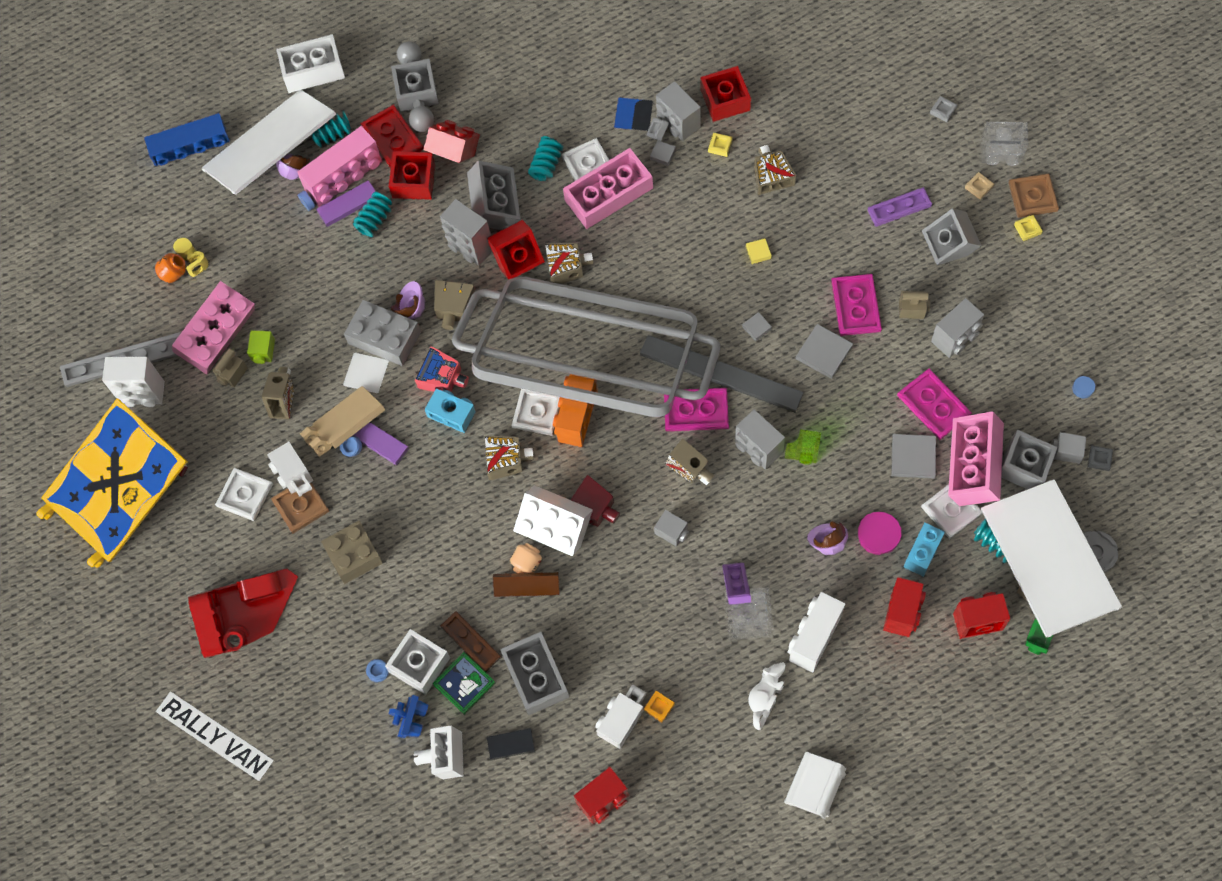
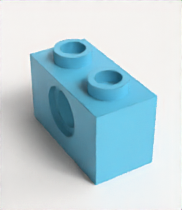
M437 388L424 409L428 418L465 433L476 413L474 405L469 399L457 398L452 392L445 389L441 391ZM449 407H456L452 412L447 411Z
M924 523L906 559L904 568L924 577L945 532Z

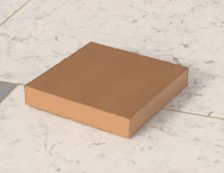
M1050 174L1009 180V187L1018 218L1058 212L1059 207Z
M309 483L312 490L306 492L301 497H299L297 492L291 494L287 488L271 498L292 534L330 512L312 483Z

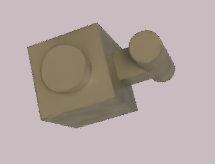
M901 291L899 318L924 319L926 312L930 311L928 292Z
M231 349L225 352L213 369V373L217 377L216 381L221 385L235 387L248 367L244 360L235 356L236 353Z

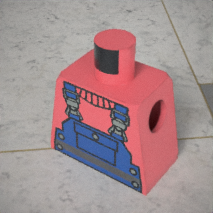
M430 347L415 382L417 387L422 390L434 392L437 388L441 391L445 389L452 392L454 385L465 388L469 377L460 374L461 366L457 360L434 347Z

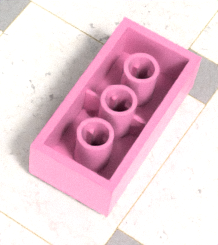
M360 126L297 173L304 190L320 207L330 202L332 197L339 192H344L353 182L361 180L368 171L376 169L382 160L376 141Z
M631 148L563 188L564 200L584 227L588 229L653 189V176Z
M220 281L172 344V352L203 373L208 374L255 311V304ZM226 309L229 310V313H228V312H225L224 314L222 313V310H226ZM210 326H217V329L210 330ZM198 342H205V345L198 346Z
M994 412L953 418L948 496L959 506L1000 501L1004 423Z

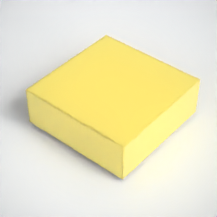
M713 133L708 152L727 157L733 137Z
M1034 215L1014 223L1023 241L1041 235L1043 232Z
M765 238L746 243L751 264L771 259V253Z

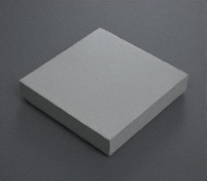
M817 324L796 355V360L832 379L853 347V343Z
M893 434L891 476L935 479L936 436Z

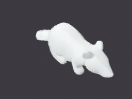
M784 662L764 668L763 678L749 694L748 701L753 711L754 727L758 730L762 729L776 703L777 695L775 693L780 694L784 687L783 681L778 683L779 677L785 671Z

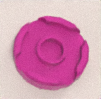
M873 512L866 515L861 520L857 530L861 546L867 552L875 555L892 552L898 546L901 539V527L898 521L892 515L885 512Z

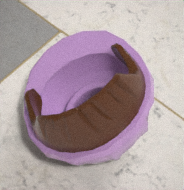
M288 153L276 162V166L281 176L294 180L299 178L297 172L309 164L310 158H303L301 155L294 156Z
M415 281L406 284L400 294L396 295V303L390 307L391 311L412 320L420 317L425 309V298L423 297L421 285Z
M832 521L829 524H822L813 528L809 532L807 540L812 547L819 550L822 554L835 555L843 551L848 539V531L841 522L837 524Z

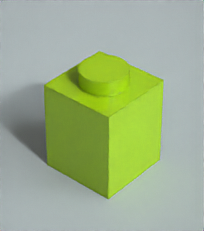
M251 330L247 354L254 363L264 364L265 362H272L275 338L271 331Z

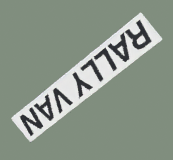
M171 691L156 710L158 714L258 781H260L274 761Z

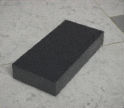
M531 728L487 737L490 760L535 752Z

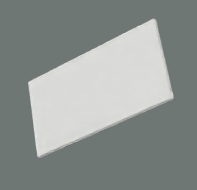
M298 90L205 164L202 169L236 195L334 117L336 113L303 90Z
M1054 479L981 508L1046 638L1112 611L1119 610L1122 607Z

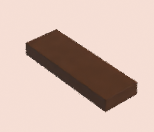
M559 572L493 574L494 597L559 595Z
M457 611L440 625L485 673L501 658V655Z

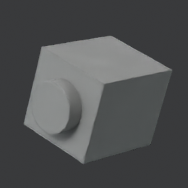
M1060 432L1057 439H1053L1052 445L1057 447L1054 459L1080 464L1084 457L1086 437Z
M665 510L654 526V534L677 547L679 542L683 543L689 534L688 522Z

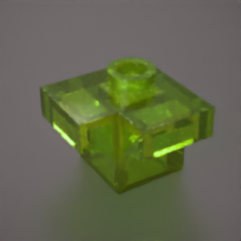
M800 429L798 439L793 443H787L785 458L799 460L800 463L806 465L816 463L821 432Z

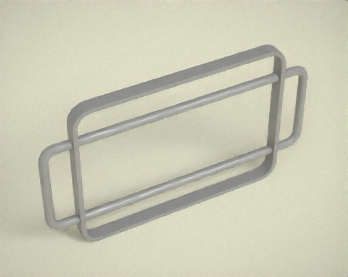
M522 276L509 279L502 292L490 289L475 291L452 336V343L457 349L474 353L472 357V372L481 380L650 417H661L668 414L672 409L675 397L689 400L703 398L708 392L721 349V345L716 338L696 333L697 318L689 311ZM518 288L529 289L682 321L691 326V331L509 293ZM482 297L498 299L478 345L461 342L460 339L478 300ZM506 301L688 339L672 387L487 348L486 344ZM693 341L707 343L712 346L700 389L695 392L679 389ZM484 355L670 396L667 402L653 405L486 369L479 366L478 362L481 356Z

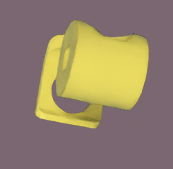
M180 238L175 241L173 248L176 254L180 255L184 261L188 260L190 263L186 267L190 276L195 277L207 269L208 260L203 252L196 251L187 238ZM201 265L199 269L192 271L196 266Z

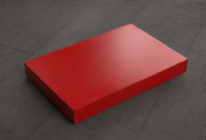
M394 104L360 123L376 141L379 153L390 169L393 151L421 152L424 150V146Z

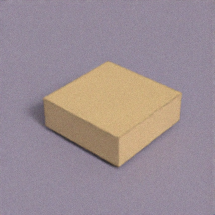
M978 172L965 185V189L981 200L993 188L994 183Z

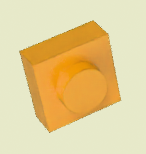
M655 691L644 707V711L663 723L675 703L658 691Z

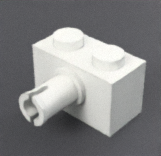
M453 726L430 729L431 749L415 751L414 756H418L414 757L415 764L431 763V774L441 779L463 776L462 732Z

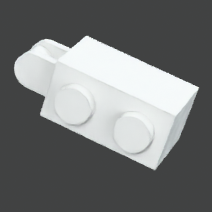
M290 442L267 454L271 460L268 465L274 475L279 473L280 476L277 480L283 489L287 487L291 494L297 492L299 497L312 490L309 483L313 479Z
M632 685L626 695L619 693L617 698L613 697L607 707L609 709L605 717L601 716L596 724L597 736L621 749L644 711L641 703L647 692ZM632 695L638 698L636 702L630 699Z

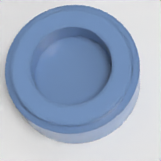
M306 191L298 194L300 201L308 211L315 208L313 200Z
M1087 376L1078 377L1072 386L1073 393L1079 398L1090 397L1095 390L1094 381Z
M351 436L340 445L342 454L348 457L357 456L362 450L361 440L356 436Z
M372 660L366 667V674L373 682H382L388 677L389 671L385 667L386 663L383 660Z

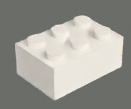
M333 34L276 49L288 93L345 78Z
M105 357L102 381L116 398L120 399L128 407H133L135 404H143L147 407L162 404L165 381L148 357Z
M534 485L524 495L514 531L573 556L582 545L593 510Z
M823 592L820 593L818 598L813 597L808 608L807 615L809 616H804L799 625L797 633L799 636L794 635L790 642L788 650L790 662L812 673L814 672L842 617L845 603Z

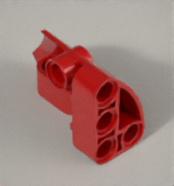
M286 568L189 596V607L203 657L208 658L230 651H237L243 646L272 633L282 615L298 576ZM233 634L240 638V644L237 646L230 642V636Z

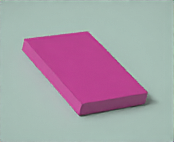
M873 274L832 278L831 282L840 336L881 332L882 328Z
M930 368L897 393V396L939 440L952 431L953 418L972 415V412Z
M709 388L707 394L698 400L675 397L672 409L665 415V431L729 429L727 388ZM683 389V390H688V391H694V392H695V391H698L699 389ZM664 394V403L667 402L670 395Z

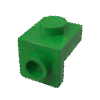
M1036 617L1026 638L1025 646L1032 653L1041 655L1042 652L1047 654L1053 635L1046 638Z

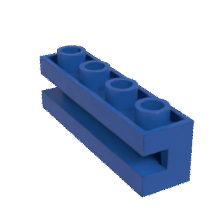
M220 113L144 137L149 156L155 166L165 165L176 159H184L188 155L202 153L206 149L221 147L225 143L230 142Z

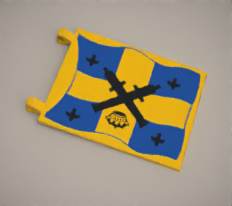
M117 398L42 496L46 504L37 511V516L40 519L45 518L48 520L52 517L54 511L61 516L97 551L88 559L87 563L91 567L98 568L103 564L104 559L112 562L188 461Z

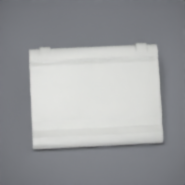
M805 752L784 802L826 819V817H829V809L841 780L846 776V768L840 763Z

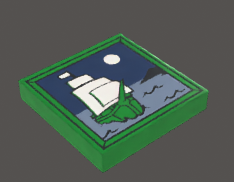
M464 652L433 683V686L463 715L495 685V681Z

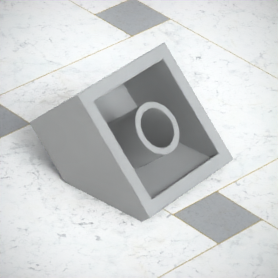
M952 208L922 230L936 265L966 257L982 246L966 211Z

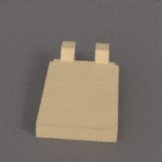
M361 386L315 421L311 427H306L300 435L320 457L329 451L332 446L336 449L385 411V409L374 396Z

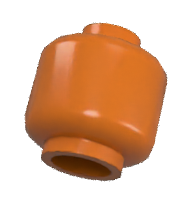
M168 253L156 263L155 270L161 280L173 283L184 275L186 265L180 255Z

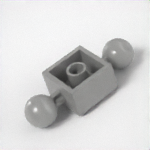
M406 41L397 49V58L401 64L391 66L400 111L412 110L409 115L411 127L416 131L425 132L434 123L433 113L427 106L439 104L430 59L420 60L422 56L420 47L414 42Z

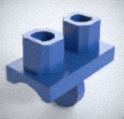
M412 695L408 698L405 711H403L405 704L402 702H398L397 709L389 710V714L394 716L392 724L399 725L402 718L397 737L420 736L422 725L412 722L414 715L425 717L428 704L419 701L418 696Z

